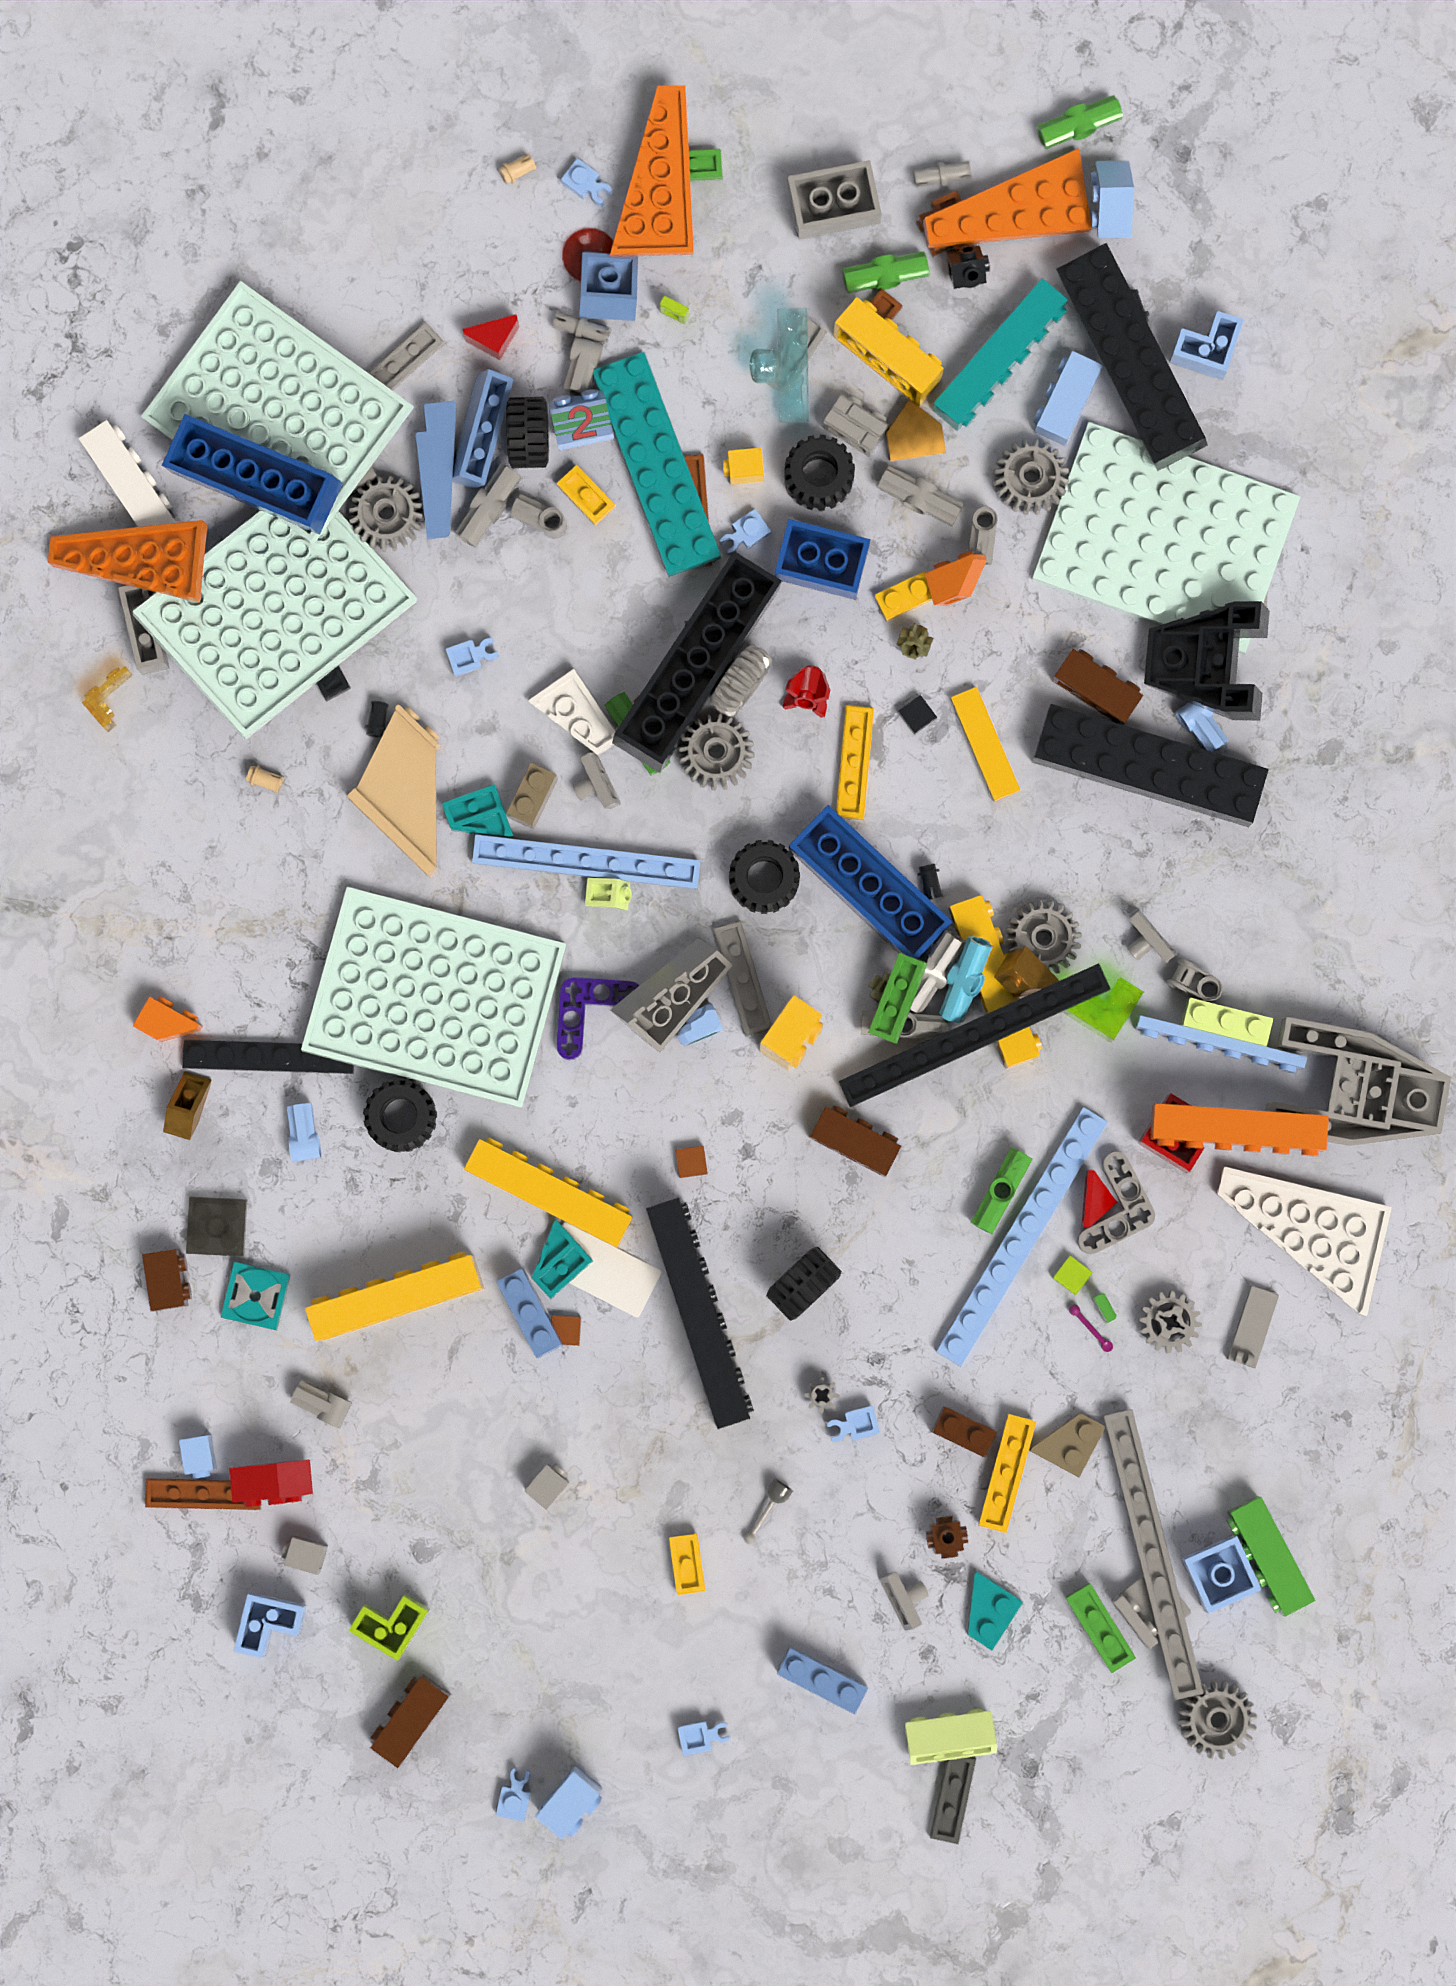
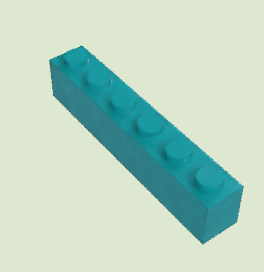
M1042 278L933 403L932 411L956 431L962 426L967 428L977 416L974 413L980 405L985 407L994 397L995 393L992 391L998 384L1003 386L1013 375V372L1010 370L1015 364L1022 365L1031 354L1029 348L1035 342L1040 344L1049 333L1047 330L1049 325L1053 321L1057 324L1067 312L1065 307L1068 299Z

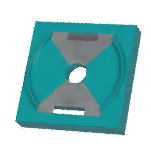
M234 1262L220 1318L277 1331L291 1275ZM236 1283H239L236 1298L232 1300ZM255 1290L261 1294V1298L257 1302H253L250 1299L251 1292ZM277 1292L279 1293V1296L277 1300L276 1309L274 1310L272 1309V1306L274 1302L275 1293Z

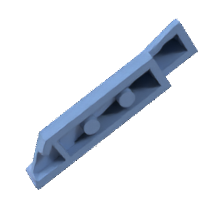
M455 401L424 404L427 432L415 433L427 540L447 538L450 535L456 419Z

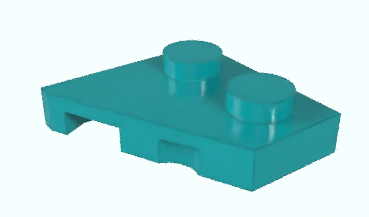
M495 784L442 803L451 831L507 838L514 837Z
M976 1571L973 1577L967 1635L993 1651L1023 1604V1601Z

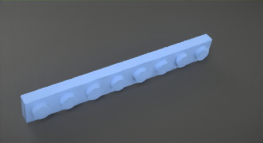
M475 835L472 864L590 878L620 879L633 883L698 890L701 860Z

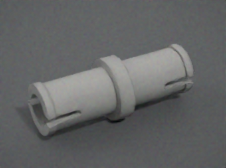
M969 160L949 165L938 163V167L914 170L916 188L939 183L945 186L947 182L972 179Z
M557 311L555 315L557 319L553 321L554 329L575 334L578 338L591 339L604 345L608 343L609 339L607 337H610L611 334L610 327L589 322L586 317L577 318Z

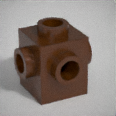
M953 1516L936 1518V1523L930 1524L931 1531H926L928 1549L933 1548L935 1554H941V1559L958 1557V1551H963V1544L968 1543L966 1526H961L959 1520L953 1521ZM947 1532L953 1535L951 1543L943 1542L942 1537Z

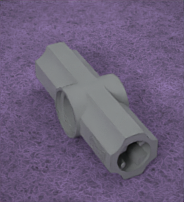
M500 464L486 487L481 488L470 505V511L461 522L459 528H457L455 535L468 545L476 548L490 525L496 523L507 505L506 501L519 484L521 476L510 467Z
M888 466L878 485V489L903 501V504L912 511L922 515L928 514L951 527L964 505L960 501L938 491V488L922 478L914 479L891 466Z
M945 929L931 952L925 954L920 959V961L927 963V967L910 1010L922 1014L937 989H942L947 984L948 973L960 956L966 940L957 933Z
M862 1010L860 1035L875 1036L868 1032L876 1011ZM909 1013L907 1019L911 1022L912 1029L908 1033L901 1032L899 1039H933L947 1032L948 1020L936 1015Z

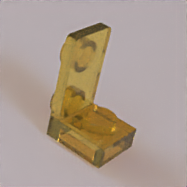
M125 666L111 671L106 677L107 681L100 687L95 686L90 689L84 696L86 699L82 702L107 732L116 726L111 719L115 714L105 703L101 705L99 703L132 676V673Z

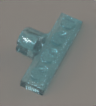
M777 308V347L774 349L754 350L750 357V374L752 380L756 383H776L778 385L779 422H809L807 308Z

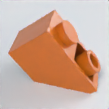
M968 551L957 556L958 560L951 563L950 561L937 563L934 565V570L925 573L934 605L949 606L971 597L987 561L986 556Z
M149 996L133 1024V1027L160 1042L200 1032L203 1026L196 1023L199 1017L186 1010H183L181 1014L172 1009L174 1003L161 996L157 1000Z

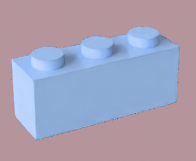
M1074 351L1071 352L1069 359L1063 357L1057 373L1061 374L1057 384L1051 382L1045 395L1049 401L1045 408L1039 407L1033 420L1037 424L1035 433L1063 446L1066 445L1100 374L1102 364Z

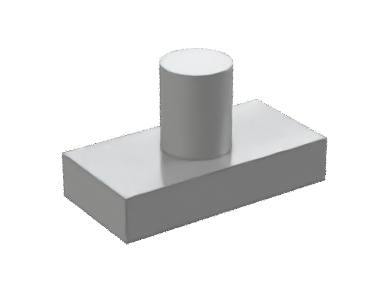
M589 752L580 757L589 778L573 785L574 792L579 800L597 793L604 808L613 809L620 805V800L599 756L596 753Z
M1141 911L1129 919L1142 934L1127 947L1136 960L1141 959L1152 948L1156 950L1166 963L1177 954Z
M897 1572L889 1573L879 1578L904 1630H912L922 1625L913 1604L929 1596L925 1585L919 1581L905 1589Z

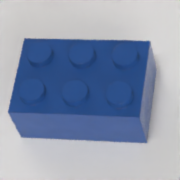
M788 519L774 576L782 580V582L856 600L871 539Z

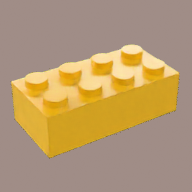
M856 297L835 321L833 337L905 397L920 407L941 382L943 373L942 362L932 353L928 355L919 348L920 344L910 335L905 337L898 331L899 327L887 317L883 319L879 316L873 304L867 300L862 302Z
M793 995L761 1041L760 1052L787 1071L791 1066L797 1068L805 1057L807 1051L806 1044L813 1045L822 1032L823 1023L821 1019L823 1014Z

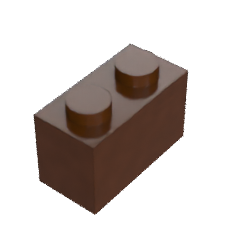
M180 1249L142 1254L150 1311L156 1312L189 1306L188 1300L192 1299L190 1283H185L184 1271L188 1270L185 1254H181Z
M945 1406L942 1407L931 1431L984 1458L997 1431Z

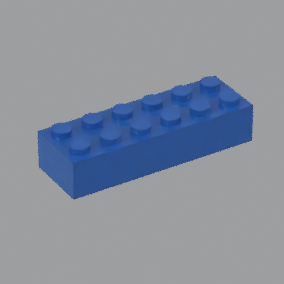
M184 414L161 465L179 477L319 535L343 484L330 473L187 414Z
M829 805L814 818L788 847V850L898 954L901 953L918 960L953 922Z

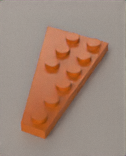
M685 85L657 86L609 257L693 255L694 253Z
M1078 148L925 217L923 225L927 248L1090 232L1092 228L1080 149Z
M203 520L52 536L50 537L48 563L55 568L200 603L207 524Z

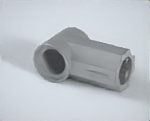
M575 337L570 353L571 363L565 380L564 391L580 396L582 392L589 390L594 369L598 368L601 359L603 344Z
M523 494L516 498L510 517L543 532L552 539L560 538L565 534L567 522L559 509L550 508ZM558 518L560 523L556 528H548L546 524L549 519Z
M981 507L975 511L971 521L968 550L973 551L974 554L985 555L987 559L985 565H992L996 525L998 522L996 512L990 507ZM988 515L992 520V525L988 528L979 526L977 523L978 516Z
M302 1380L296 1387L290 1403L316 1415L317 1419L340 1429L352 1405L351 1401L332 1392L327 1393Z

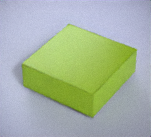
M663 296L660 302V312L685 324L689 317V307Z
M1069 1255L1053 1276V1279L1072 1294L1077 1295L1093 1272Z

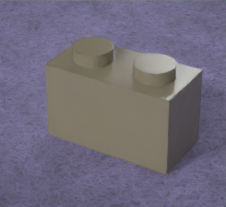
M530 763L506 813L508 818L534 830L558 780L557 775Z

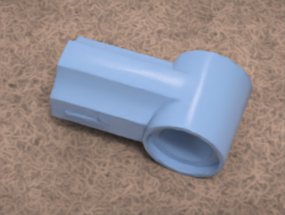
M1189 702L1175 711L1181 725L1188 732H1192L1204 750L1215 752L1229 741L1212 718L1213 713Z
M302 1103L287 1106L290 1128L288 1141L292 1162L321 1158V1147L318 1133L315 1132L312 1104Z

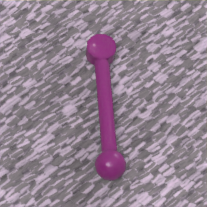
M1071 1305L1069 1308L1070 1314L1077 1316L1101 1343L1102 1350L1105 1352L1112 1351V1342L1106 1341L1082 1315L1078 1305Z

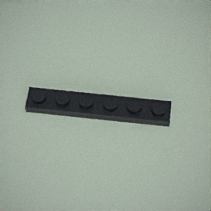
M184 1040L183 1069L354 1074L353 1064L303 1052L301 1050L302 1043Z

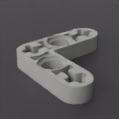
M1115 1151L1105 1156L1102 1167L1123 1211L1080 1233L1077 1243L1081 1251L1086 1254L1098 1253L1149 1227L1155 1220L1154 1209L1128 1158L1121 1152ZM1110 1158L1121 1159L1123 1164L1120 1166L1123 1175L1128 1171L1131 1177L1123 1178L1116 1184L1114 1178L1120 1176L1115 1169H1109L1108 1165L1112 1163ZM1125 1182H1131L1136 1186L1137 1193L1133 1198H1125L1121 1194V1186ZM1136 1209L1147 1210L1149 1212V1215L1146 1217L1147 1222L1143 1224L1139 1220L1132 1223L1135 1229L1130 1231L1129 1223L1123 1215L1128 1213V1218L1130 1219L1138 1214ZM1118 1220L1124 1225V1232L1119 1237L1112 1236L1108 1230L1110 1222ZM1102 1226L1104 1235L1110 1242L1105 1244L1103 1238L1095 1243V1249H1092L1091 1246L1085 1247L1083 1242L1087 1240L1086 1234L1089 1233L1092 1237L1101 1233L1097 1228Z

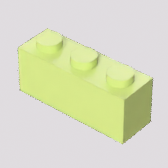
M1189 998L1185 1002L1180 1025L1266 1047L1273 1018Z
M973 1709L964 1715L956 1716L955 1713H945L936 1719L927 1720L926 1717H916L911 1719L910 1722L905 1723L911 1765L997 1753V1742L991 1711L985 1712L984 1709Z

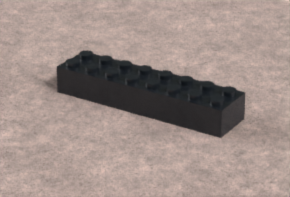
M1107 242L1056 268L1156 470L1159 471L1208 446L1206 437Z
M734 551L614 733L612 744L661 773L775 598L782 580Z
M1050 704L1032 763L1248 828L1254 822L1269 771L1268 768L1054 704Z
M679 1198L648 1207L646 1211L717 1430L751 1419L749 1413L753 1412L754 1409L749 1394L743 1396L740 1385L745 1384L740 1367L734 1368L731 1357L736 1356L731 1339L725 1341L722 1330L727 1329L723 1313H716L713 1303L717 1302L718 1298L713 1284L707 1286L704 1275L710 1273L705 1258H698L695 1249L701 1247L695 1229L690 1231L687 1221L692 1219L687 1203H680Z

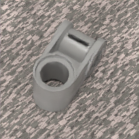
M1179 958L1177 961L1179 965L1172 978L1167 979L1166 984L1172 989L1194 999L1209 1003L1216 1002L1223 991L1220 980L1201 970L1195 964ZM1184 972H1187L1184 980L1181 982L1180 979ZM1210 983L1215 986L1216 995L1213 997L1203 995L1201 991L1202 985Z

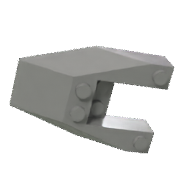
M1291 1017L1282 1019L1277 1048L1336 1059L1327 1112L1274 1101L1267 1103L1265 1111L1329 1116L1327 1142L1348 1146L1442 1133L1451 1082L1450 1076L1372 1033Z

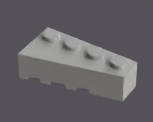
M698 938L610 1011L642 1040L658 1052H661L733 965L718 950Z

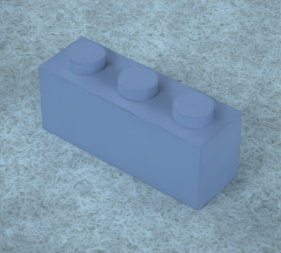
M521 1268L496 1282L536 1358H541L563 1346L525 1269Z
M789 1646L777 1670V1675L854 1715L868 1690L867 1685Z

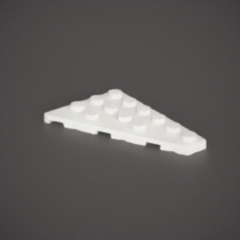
M1223 1167L1217 1196L1359 1315L1367 1316L1392 1207Z

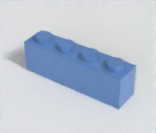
M490 369L477 374L453 460L452 482L471 489L485 485L514 378Z

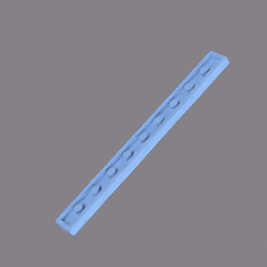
M1082 1108L938 1347L937 1353L960 1367L962 1366L1108 1123L1106 1120L1086 1108Z

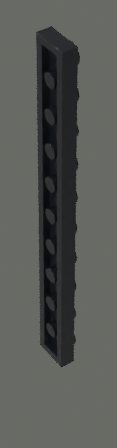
M1100 963L842 1079L839 1081V1084L849 1106H856L1111 990V987Z

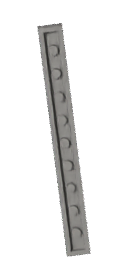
M1133 1409L1105 1415L1104 1418L1174 1698L1178 1700L1204 1694Z

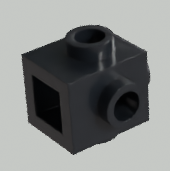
M965 245L960 249L946 251L949 277L954 289L963 287L974 288L979 284L987 283L986 272L990 271L988 255L982 254L979 245Z

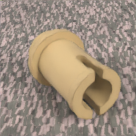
M529 153L509 164L503 163V167L499 168V173L506 184L509 182L514 184L515 179L532 170H536V165L533 159L530 158Z
M251 765L246 777V781L250 783V786L258 785L277 794L284 780V776L263 770L260 765L256 767Z

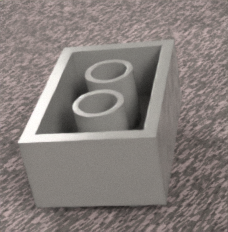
M870 160L788 176L787 188L798 240L880 224L882 213Z

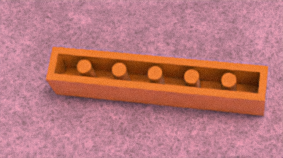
M1155 1103L1152 1105L1150 1140H1157V1145L1174 1146L1175 1141L1186 1142L1187 1148H1203V1143L1215 1144L1216 1150H1232V1145L1244 1146V1152H1261V1148H1273V1154L1289 1155L1290 1150H1301L1302 1156L1318 1157L1319 1152L1327 1150L1329 1116Z

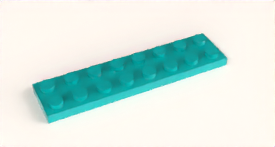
M645 352L594 369L593 377L598 390L604 392L612 428L668 578L721 559L720 551Z

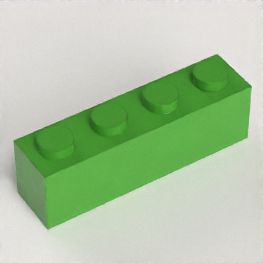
M1256 1496L1227 1511L1230 1516L1226 1520L1234 1535H1240L1244 1543L1242 1548L1248 1561L1253 1560L1257 1568L1254 1574L1261 1587L1266 1585L1271 1595L1267 1597V1600L1274 1613L1280 1612L1282 1616L1286 1617L1316 1601L1262 1497Z

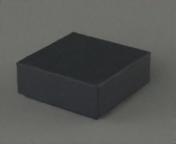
M339 665L316 683L326 702L351 689Z
M921 695L898 711V714L914 735L937 719V716Z

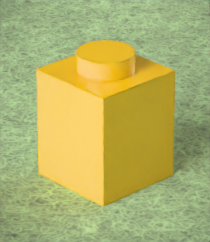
M761 448L728 451V459L723 460L724 477L730 476L731 485L764 482Z

